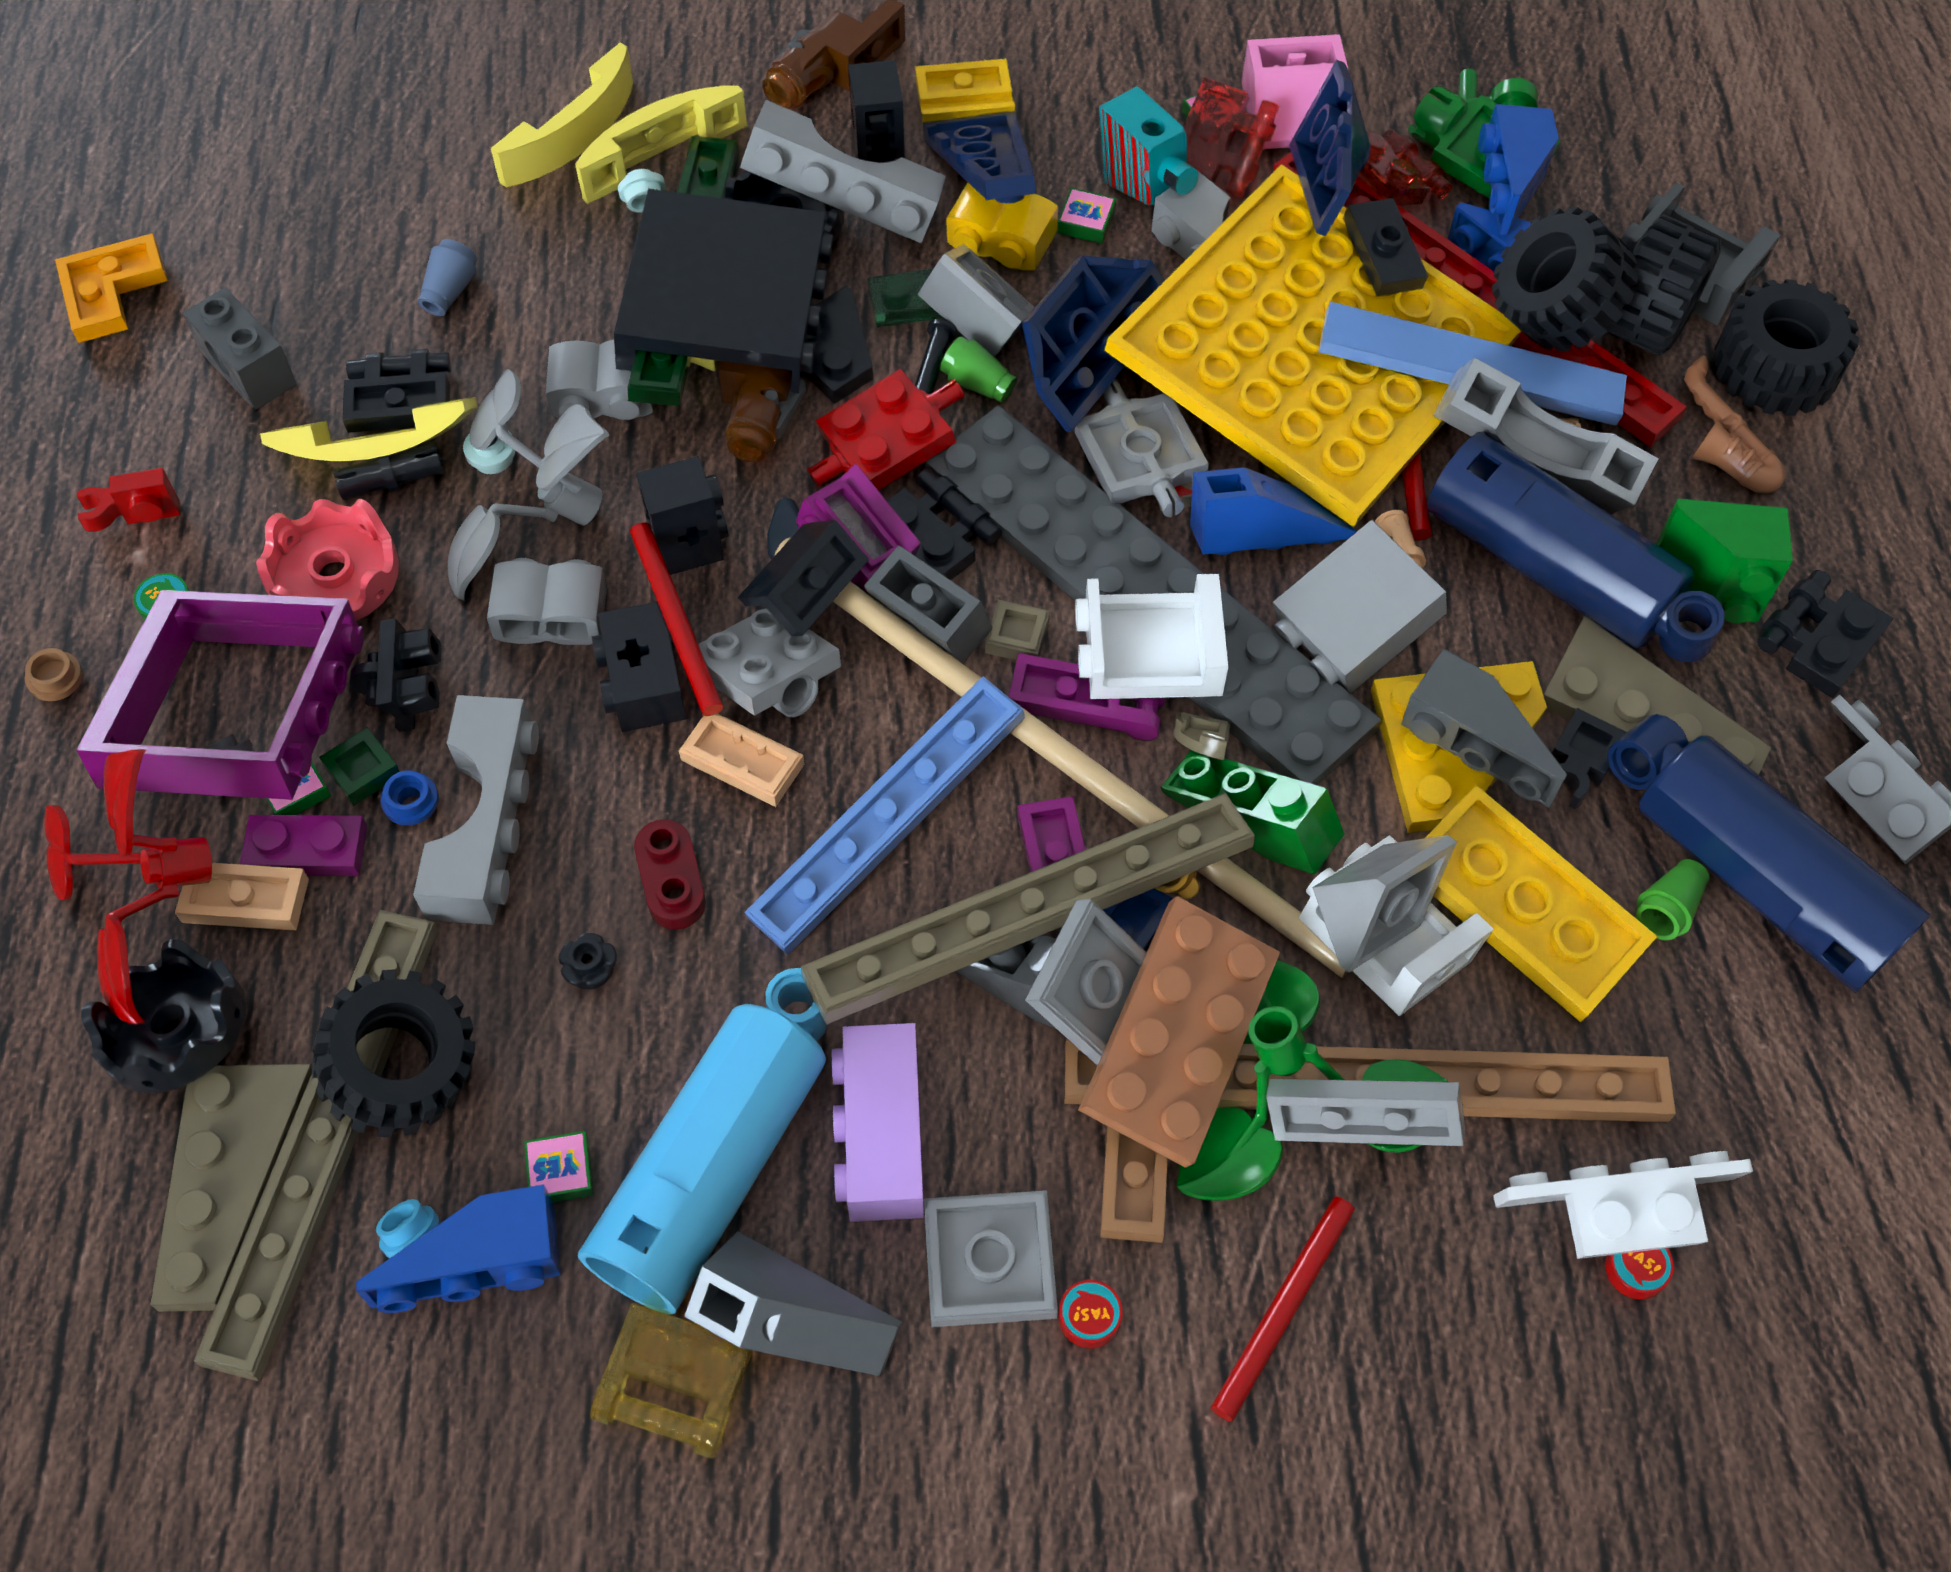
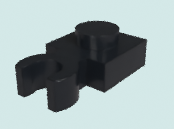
M1579 708L1575 710L1552 752L1553 757L1567 774L1563 783L1571 786L1574 791L1569 807L1573 809L1578 808L1582 804L1589 791L1590 780L1599 785L1601 784L1610 767L1607 756L1610 746L1627 733Z

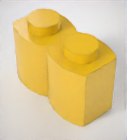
M967 183L946 217L947 243L955 248L965 244L977 256H991L1002 265L1011 269L1036 270L1058 231V206L1037 194L1024 195L1025 197L1022 200L1014 203H999L995 199L986 200L976 189Z

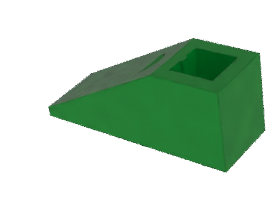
M1190 750L1161 786V790L1165 795L1186 808L1193 807L1226 793L1255 835L1252 850L1270 861L1310 874H1316L1345 835L1327 788L1225 758L1220 760Z

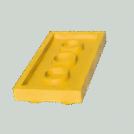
M1477 785L1425 837L1449 835L1457 841L1433 896L1463 922L1475 913L1479 914L1494 928L1486 942L1579 1022H1582L1658 937Z

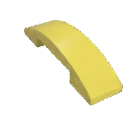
M620 42L589 67L592 85L538 130L523 121L491 148L500 184L505 187L522 184L564 166L581 155L596 138L613 125L625 107L633 86L631 65L626 45Z
M738 85L687 91L649 104L612 125L589 145L575 164L583 200L589 204L618 190V185L626 177V169L690 139L691 136L699 134L700 137L722 139L747 127L743 90Z
M476 397L428 404L412 409L416 428L331 441L327 421L275 429L261 433L260 436L263 445L298 457L325 461L372 459L403 451L434 439L455 427L478 406Z

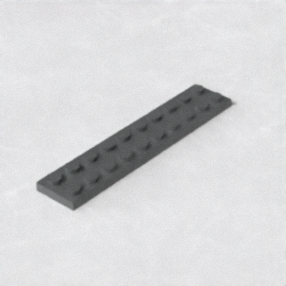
M999 405L955 438V444L925 462V469L930 468L940 477H949L958 485L957 492L972 505L978 503L991 513L989 519L1002 530L1000 538L1074 601L1086 597L1087 579L1099 580L1100 595L1194 593L1197 574H1204L1119 503H1111L1108 495ZM1220 587L1228 658V671L1223 696L1188 698L1212 718L1228 721L1231 724L1229 732L1275 772L1286 777L1318 785L1378 731L1382 719L1337 682L1331 686L1310 665L1308 658Z

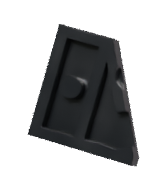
M847 285L816 304L821 306L818 336H808V342L815 343L813 368L811 374L803 373L833 404H836L873 380V366L852 290Z

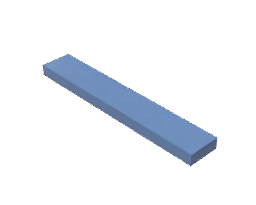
M1330 302L1326 310L1318 351L1320 353L1445 384H1450L1456 371L1475 357L1520 382L1525 395L1539 407L1614 426L1618 424L1623 416L1627 375Z
M984 676L980 678L744 912L747 918L782 951L789 955L1025 718L1024 709Z

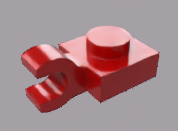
M163 467L110 476L109 487L107 488L88 487L77 492V497L84 509L95 508L89 512L78 513V520L85 531L88 532L101 531L107 528L121 515L127 524L153 522L158 519L180 515L179 498Z

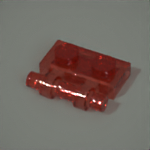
M1204 77L1184 124L1187 136V161L1189 165L1194 167L1212 183H1215L1220 169L1230 172L1232 175L1225 190L1234 196L1243 197L1248 182L1254 181L1260 166L1257 164L1263 146L1265 142L1271 141L1277 126L1273 122L1280 107L1274 102L1262 100L1257 115L1245 112L1250 99L1248 92ZM1236 130L1248 134L1240 156L1228 152Z
M1393 129L1387 130L1382 136L1367 131L1370 142V155L1366 165L1359 172L1358 177L1382 200L1394 198L1397 206L1419 205L1423 203L1428 192H1431L1438 199L1445 198L1451 192L1452 184L1444 177V170L1435 161L1425 160L1418 153L1417 144L1408 136H1400Z

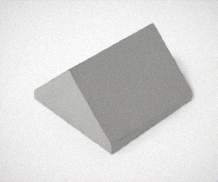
M965 244L946 252L941 257L917 294L945 320L952 323L969 341L975 338L994 357L1023 327L1022 322L1035 308Z
M1449 835L1384 844L1312 887L1338 962L1347 972L1353 971L1420 927L1457 841Z

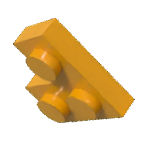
M153 233L55 259L71 330L78 343L128 330L119 294L168 281L161 252Z

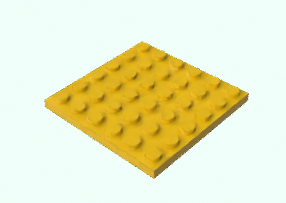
M1281 164L1108 337L1104 351L1354 528L1445 423L1433 415L1449 384L1318 352L1325 313L1329 303L1343 304L1512 346L1515 343L1521 330L1509 321L1504 314L1422 259L1421 261L1428 274L1423 289L1376 296L1343 220L1347 208L1342 207L1326 236L1316 233L1299 176Z

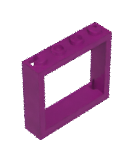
M161 590L76 751L97 789H104V763L109 754L132 749H145L146 752L142 757L138 773L136 791L293 800L302 777L307 776L310 771L312 753L318 739L328 729L330 712L337 695L345 690L347 672L355 654H359L362 650L364 642L363 627L357 625L349 600L343 598ZM193 641L315 647L268 752L141 745Z

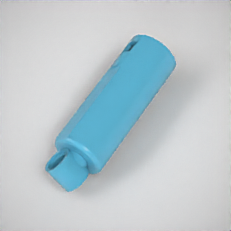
M801 968L782 971L769 982L765 992L766 1008L753 1004H743L734 1007L578 1252V1258L583 1265L599 1279L623 1295L652 1310L675 1315L698 1277L701 1267L709 1259L823 1070L826 1056L817 1041L825 1033L828 1024L826 1025L802 978ZM793 1002H805L811 1005L807 1011L801 1014H790L784 1011Z

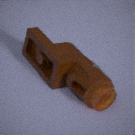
M886 0L879 8L870 12L863 22L845 13L834 11L812 30H799L786 48L781 50L766 72V78L762 82V87L768 100L786 109L790 107L795 108L830 82L850 92L848 65L884 61L906 41L904 4L897 0Z
M721 361L718 371L723 402L732 404L731 415L725 430V436L728 440L727 448L735 457L748 462L762 461L768 453L773 451L777 439L782 438L792 420L791 417L806 392V383L801 379L799 393L791 392L792 370Z

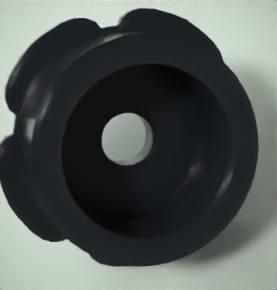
M581 934L578 940L575 942L569 941L562 947L558 959L559 963L563 965L561 974L568 983L582 989H595L604 985L610 979L617 962L614 946L610 943H605L603 937L598 934ZM585 956L593 958L588 964H584L582 959Z

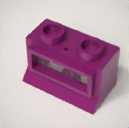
M856 463L841 478L803 499L795 521L798 524V528L806 523L836 520L869 559L851 580L852 583L867 594L869 593L864 585L898 545L914 556L921 545L918 538Z

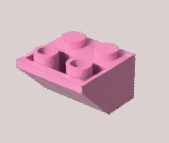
M1340 34L1247 41L1241 84L1255 150L1288 148L1336 59L1344 62L1348 69Z

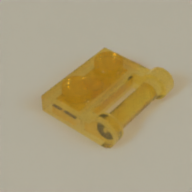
M631 1303L591 1406L590 1419L611 1425L614 1420L693 1445L694 1453L714 1459L721 1446L726 1423L753 1350L739 1348L696 1323ZM629 1376L709 1402L703 1419L701 1420L624 1395V1388Z

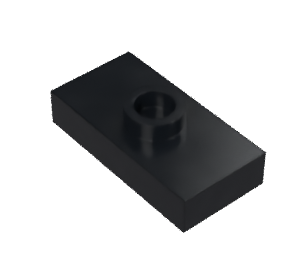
M1394 198L1348 205L1343 220L1376 296L1423 289L1428 274Z

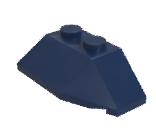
M1094 256L1078 257L1022 322L1036 392L1066 432L1075 429L1125 366L1104 350L1108 337L1165 281L1151 260H1128Z

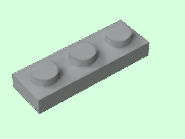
M1270 1079L1266 1098L1275 1141L1439 1146L1464 1145L1465 1121L1460 1083Z

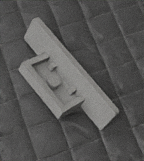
M1838 695L1831 701L1834 712L1866 745L1824 779L1904 864H1907L1948 830L1951 832V792L1939 781L1929 786L1917 774L1915 769L1921 765L1919 760L1899 740L1889 745L1875 731L1881 725V722L1865 704L1857 700L1850 705L1841 695Z

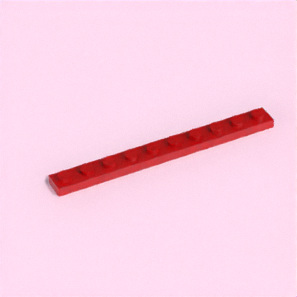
M1291 152L1274 164L1273 172L1282 164L1298 175ZM1357 176L1353 189L1343 206L1347 208L1348 205L1389 198ZM1396 204L1420 258L1498 310L1495 304L1497 298L1492 294V285L1498 281L1493 276L1494 271ZM1521 331L1519 337L1512 345V347L1627 375L1623 416L1618 425L1649 447H1652L1682 419L1687 408L1686 405L1591 339L1589 344L1584 347L1578 348L1573 344L1569 351L1559 352L1556 348L1552 350L1542 348Z

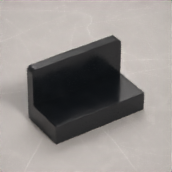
M836 520L806 523L798 529L739 595L738 599L745 606L764 605L791 637L803 636L869 559Z

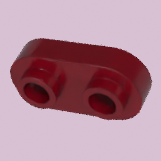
M660 819L650 822L639 831L634 843L635 855L650 915L657 924L664 928L675 930L687 928L700 919L706 906L705 894L690 834L682 824L673 820ZM661 840H670L672 842L665 849L654 848V845ZM679 888L684 891L680 897L675 899L665 897L666 893L671 889Z

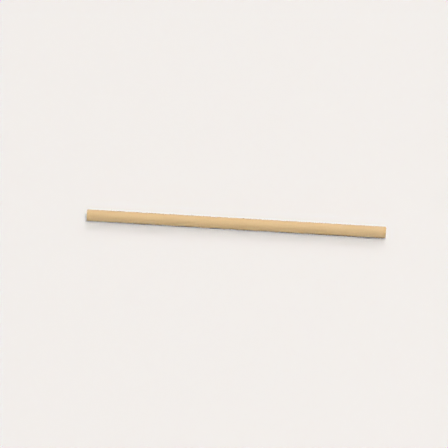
M791 537L785 539L779 545L775 552V555L781 550V548L789 541ZM851 581L833 600L835 604L961 697L982 678ZM1024 709L1025 718L1010 733L1138 828L1169 816ZM1225 858L1197 870L1339 977L1343 978L1347 974V971L1340 966L1336 954L1299 919L1302 912L1231 860Z

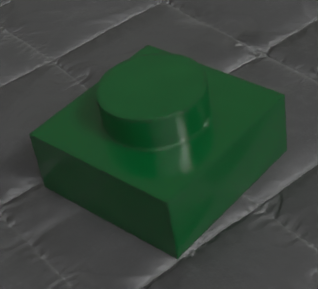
M368 727L319 757L326 771L353 806L383 788L386 781L392 775L400 772L397 764Z

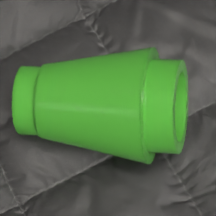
M959 336L949 347L940 365V371L948 375V382L955 379L956 383L961 387L995 399L1000 403H1003L1009 397L1018 379L975 338L968 341L964 337Z
M1681 860L1638 897L1636 919L1658 936L1656 939L1672 940L1677 936L1687 933L1691 928L1699 903L1710 879L1707 869L1695 860Z

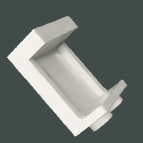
M1197 574L1194 593L1100 595L1099 580L1087 579L1086 597L1076 599L1075 619L1076 631H1086L1087 645H1079L1078 669L1079 678H1089L1090 699L1223 696L1228 671V658L1219 574Z
M1389 835L1373 847L1368 843L1362 844L1347 858L1343 867L1338 871L1380 846L1397 843V841ZM1327 868L1308 886L1306 893L1310 896V899L1299 919L1335 953L1312 888L1338 872ZM1430 902L1419 928L1354 969L1353 972L1398 1016H1401L1471 963L1494 928L1477 913L1456 927Z

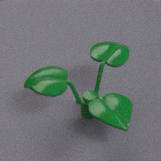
M1277 959L1255 1016L1249 1024L1248 1033L1243 1043L1253 1044L1260 1059L1254 1066L1257 1074L1256 1114L1251 1119L1246 1111L1238 1107L1216 1109L1195 1163L1186 1168L1180 1165L1176 1185L1185 1195L1212 1201L1235 1199L1258 1190L1276 1173L1281 1162L1283 1146L1281 1141H1275L1273 1132L1262 1128L1268 1119L1266 1095L1271 1074L1290 1076L1297 1073L1306 1061H1310L1329 1080H1345L1319 1054L1315 1044L1306 1043L1302 1031L1306 1030L1314 1021L1320 1007V995L1314 981L1305 972L1293 965ZM1401 1059L1384 1060L1372 1064L1366 1069L1362 1081L1448 1082L1441 1075L1421 1064ZM1367 1143L1378 1150L1386 1152H1405L1422 1146Z

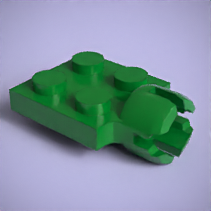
M1434 86L1428 93L1437 97L1440 101L1426 94L1413 114L1416 125L1410 124L1408 132L1415 140L1434 150L1429 161L1430 164L1490 199L1491 186L1490 183H1485L1484 181L1485 154L1479 152L1478 140L1482 125L1490 123L1495 104L1497 103L1483 95L1469 103L1445 87ZM1558 140L1553 156L1555 155L1558 149V146L1561 142L1560 140Z

